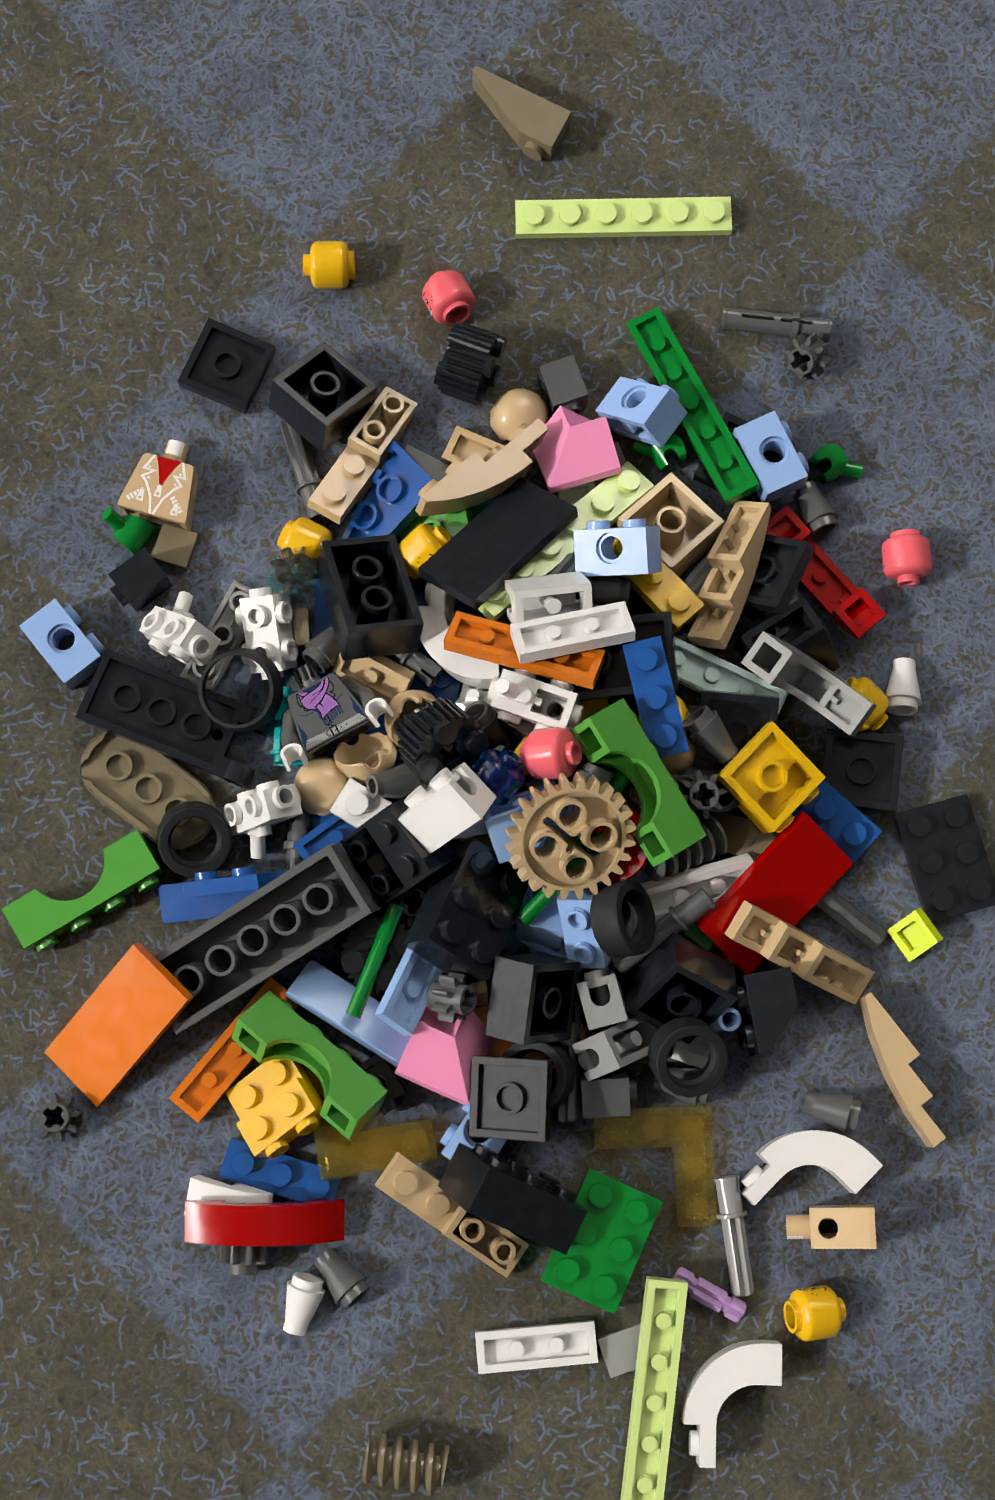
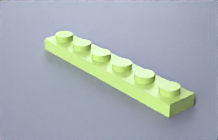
M731 197L515 200L516 239L731 235Z
M627 461L621 466L622 473L607 477L573 505L577 507L578 517L510 580L551 575L567 554L572 553L575 555L573 530L587 529L588 521L610 520L611 527L624 512L649 492L654 485ZM505 584L478 608L487 619L496 621L507 612V608H512L510 595L505 590Z
M646 1276L620 1500H664L688 1282L686 1280Z

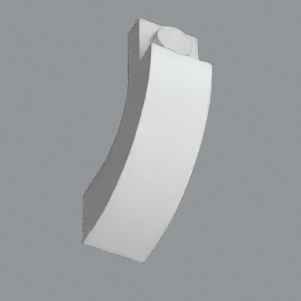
M428 582L425 587V599L429 606H418L424 622L420 637L423 646L430 656L449 675L458 681L473 687L489 689L495 676L500 678L503 669L509 670V667L444 650L443 640L454 618L455 597Z
M820 1130L790 1132L771 1140L755 1153L766 1165L762 1169L756 1165L744 1176L741 1182L745 1187L740 1191V1194L750 1204L756 1205L787 1172L804 1165H815L825 1169L850 1193L857 1194L883 1165L862 1145L846 1136Z
M748 1340L729 1345L707 1359L691 1379L683 1399L681 1420L683 1424L696 1425V1430H689V1455L696 1456V1463L699 1467L716 1468L717 1417L722 1404L728 1396L736 1390L750 1385L782 1386V1343L778 1340Z

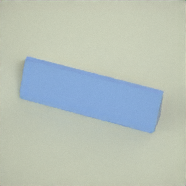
M315 960L309 961L285 996L397 1067L410 1035L403 1036L376 1017L374 1014L380 1002L371 996L368 998L361 1019L346 1014L356 987Z

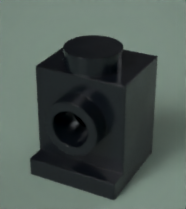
M375 1054L358 1065L367 1074H372L385 1081V1089L388 1092L380 1108L383 1116L403 1104L400 1096L405 1094L406 1091L386 1060Z

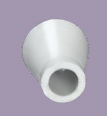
M902 657L893 660V669L886 690V695L889 698L887 711L892 715H914L918 712V706L922 704L916 674V661L914 659Z
M295 1272L293 1273L292 1280L287 1281L285 1322L283 1326L285 1332L297 1336L306 1335L307 1328L325 1294L323 1289L324 1280L310 1273Z

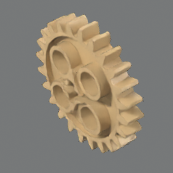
M580 772L575 773L572 782H569L566 776L560 773L558 784L552 785L546 777L544 778L545 790L540 792L531 786L529 790L533 799L528 801L519 798L517 801L523 809L522 813L510 812L509 814L512 821L517 825L505 828L508 837L513 839L505 844L508 853L513 854L509 861L514 869L519 868L517 874L521 881L529 880L528 884L534 892L542 887L546 898H550L555 890H557L562 901L566 900L569 891H574L578 900H581L583 889L587 887L596 895L598 894L596 883L602 881L607 886H611L612 883L608 874L612 871L622 875L623 871L618 865L619 860L631 861L632 859L624 847L636 845V841L628 834L636 830L633 821L628 819L633 813L628 805H623L625 802L623 796L619 792L613 794L614 788L609 782H605L600 786V781L595 775H592L586 784ZM570 804L576 805L571 814L559 816L565 806ZM546 817L552 819L570 836L575 837L578 835L585 846L597 851L598 854L593 856L571 837L567 836L564 838L555 826L543 822V819ZM606 826L605 831L601 835L591 837V833L596 827ZM545 836L551 837L550 842L546 846L535 847L536 842L540 838ZM576 857L582 858L577 866L566 868L571 859Z

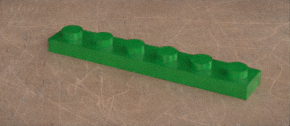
M659 307L627 322V330L658 385H667L678 393L680 397L678 401L688 412L680 424L726 506L760 490V484Z

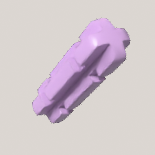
M683 1267L676 1271L673 1279L686 1280L688 1282L687 1292L690 1293V1298L718 1313L720 1310L723 1311L724 1316L734 1322L741 1320L747 1307L745 1301L734 1295L729 1297L727 1291L701 1277L696 1279L694 1273Z

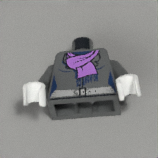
M313 663L305 664L293 672L300 690L287 697L289 707L283 712L281 731L283 748L280 752L281 759L288 772L291 771L290 765L295 760H301L303 765L307 766V757L313 760L335 750L340 742L348 743L357 738L360 732L366 733L375 727H380L381 725L377 719L383 713H389L391 717L394 716V713L383 698H379L372 689L350 677L340 679L335 672L320 678Z

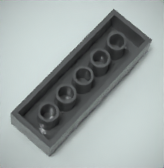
M340 841L327 845L154 955L194 996L171 1024L176 1035L198 1024L382 908Z

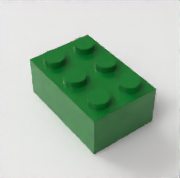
M587 1167L576 1193L578 1196L575 1201L588 1212L567 1254L565 1255L552 1249L540 1279L549 1285L615 1315L662 1205V1201Z

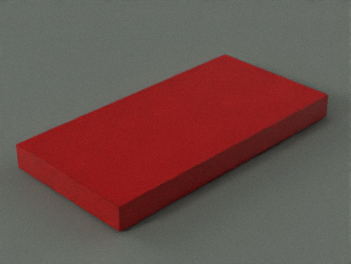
M801 811L791 824L774 839L715 902L717 907L702 916L695 925L746 975L751 974L765 957L724 934L743 901L745 900L795 927L854 863L808 814Z

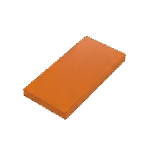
M137 942L130 947L44 1053L96 1107H99L107 1101L194 996L141 942Z

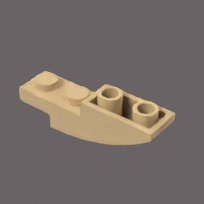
M386 386L348 437V444L345 450L308 499V507L340 525L354 504L359 505L373 483L371 479L376 469L381 470L389 455V452L386 451L392 439L398 443L418 403Z
M538 418L529 426L525 423L520 425L509 436L510 442L502 449L499 445L495 446L483 459L476 451L465 460L460 456L446 469L445 473L447 475L439 482L432 479L419 491L418 495L421 498L415 511L420 516L456 512L476 506L504 492L520 477L524 478L533 463L527 455L542 443L549 428Z
M397 1152L375 1183V1186L507 1278L529 1244L513 1232L467 1213L438 1187L439 1179Z

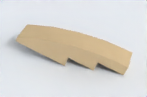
M735 502L707 556L712 569L697 596L705 605L699 612L687 635L693 646L726 649L753 583L771 513L769 503Z
M745 900L724 933L732 940L760 953L768 960L784 968L791 967V971L802 979L854 1005L875 973L838 950Z
M871 992L866 993L859 998L868 1038L882 1074L903 1114L926 1147H935L946 1137L921 1106L933 1095L908 1065L920 1053Z

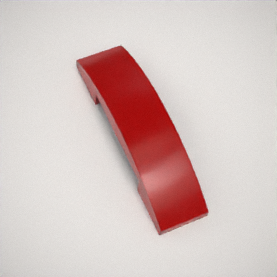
M788 505L769 519L766 534L808 541L815 548L799 583L822 610L839 626L858 640L886 617L887 614L862 587L857 589L812 540L810 529Z
M305 1199V1202L225 1203V1200H185L184 1242L223 1246H292L344 1240L345 1199Z

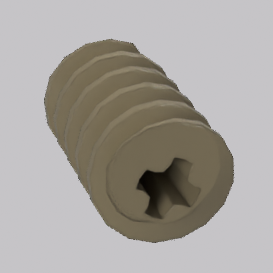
M370 1432L362 1470L363 1484L368 1485L373 1475L377 1474L379 1487L384 1488L389 1478L393 1477L395 1490L400 1491L405 1481L409 1480L411 1493L416 1494L421 1484L425 1483L427 1497H432L438 1486L442 1490L450 1447L449 1445H444L440 1454L436 1455L433 1442L429 1441L424 1451L420 1452L418 1439L413 1438L408 1448L404 1449L402 1436L397 1435L393 1444L388 1446L386 1433L382 1432L376 1443H372Z

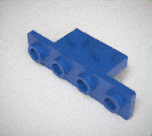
M255 866L232 869V877L218 878V871L194 873L195 881L159 886L162 921L164 923L214 918L288 870L256 874Z

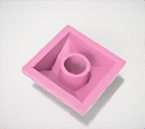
M560 405L546 423L549 429L542 443L532 451L550 493L622 473L606 416L590 420Z
M426 1006L413 1035L409 1037L394 1074L467 1106L470 1100L472 1056L488 1055L494 1037L485 1035L486 1026L474 1012L466 1015L464 1021L457 1019L455 1023L439 1021V1012L431 1011V1008Z

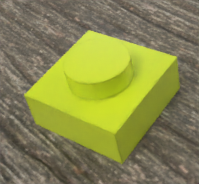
M921 907L887 930L909 962L943 940V937Z

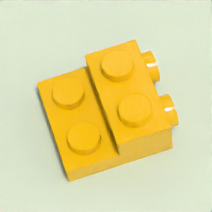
M773 721L766 723L717 774V779L740 802L737 807L763 834L775 831L780 833L787 828L794 820L792 815L794 810L800 804L805 806L811 802L820 792L817 786L826 778Z
M274 1059L264 1062L225 1092L240 1119L236 1125L254 1157L275 1159L289 1149L288 1144L298 1136H304L314 1131L320 1124L318 1120L322 1118L319 1114L323 1101L301 1064L293 1060Z

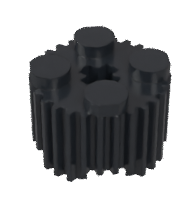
M454 322L446 340L450 343L446 348L443 360L439 361L436 368L434 384L438 385L441 394L484 407L489 395V386L494 387L498 379L501 366L495 365L497 358L502 357L507 338L468 323H463L462 325Z
M438 697L437 701L431 702L433 705L426 703L425 708L420 706L417 713L411 712L408 715H403L404 721L398 723L400 729L396 730L400 739L398 744L401 747L398 751L401 753V759L426 785H430L429 782L442 769L447 767L452 771L463 762L472 771H477L476 766L482 763L480 758L485 756L484 752L489 746L488 737L481 729V726L453 701L451 702L449 699L443 700L441 697Z
M379 915L378 918L376 916L365 918L355 925V929H349L350 936L345 935L344 937L347 942L341 945L344 951L340 952L342 956L341 964L344 972L349 974V980L354 981L353 984L357 986L383 920L382 915ZM398 922L386 952L390 956V960L387 963H382L370 993L371 995L377 992L379 996H382L383 992H386L407 949L403 944L410 929L407 930L404 923L400 925V922Z

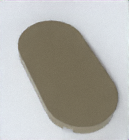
M104 732L92 739L82 754L81 773L84 785L88 791L156 844L157 829L162 817L172 807L186 801H201L216 808L211 792L201 781L168 756L109 732ZM190 817L182 820L174 828L171 835L173 849L184 850L198 845L209 835L213 826L207 820L199 817Z

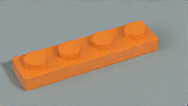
M456 611L443 640L444 650L518 670H525L529 673L592 690L605 661V650L597 648L520 664L510 635V625Z
M272 977L266 981L169 1097L172 1102L197 1123L203 1121L225 1092L229 1090L254 1060L249 1053L231 1039L237 1018L269 990L279 999L286 1000L294 1011L299 1006L285 996L287 990Z

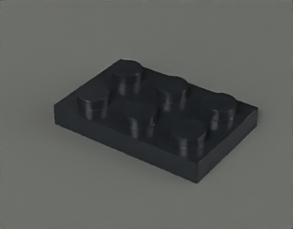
M967 794L892 815L921 908L932 923L995 906V879Z

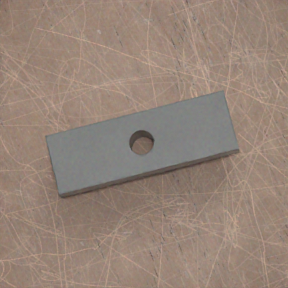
M235 580L232 582L207 627L215 636H218L223 631L228 632V639L220 641L212 659L207 664L199 666L190 660L179 676L181 679L199 686L203 670L214 658L229 650L241 647L245 640L244 629L237 625L235 611L240 606V598L250 597L249 589L251 588ZM236 655L224 657L213 666L206 681V689L216 692Z

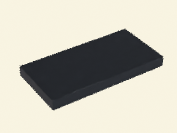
M520 477L418 568L420 577L477 610L505 584V580H510L578 517L577 507Z

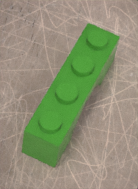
M624 698L588 717L570 730L575 739L581 744L582 751L590 764L612 766L624 773L635 786L640 799L641 813L633 835L653 867L675 856L706 836L705 831L700 825L699 818L689 807L679 790L677 782L669 774L659 757L657 749L649 741L638 723L637 716L629 708Z
M136 829L103 849V873L96 886L86 895L74 900L59 901L51 899L43 892L34 889L2 908L23 948L31 952L37 949L38 953L45 952L59 943L57 936L71 929L72 933L81 931L92 924L91 916L103 909L106 913H110L123 906L127 902L124 897L138 889L139 893H144L160 883L158 877L164 874L165 871L144 835Z
M269 990L237 1018L231 1039L260 1064L274 1059L293 1060L305 1065L317 1076L324 1093L323 1106L319 1115L348 1140L380 1110L388 1091L382 1086L379 1079L372 1074H367L353 1062L351 1056L345 1050L337 1048L327 1040L317 1026L306 1022L300 1017L286 1000L279 999Z

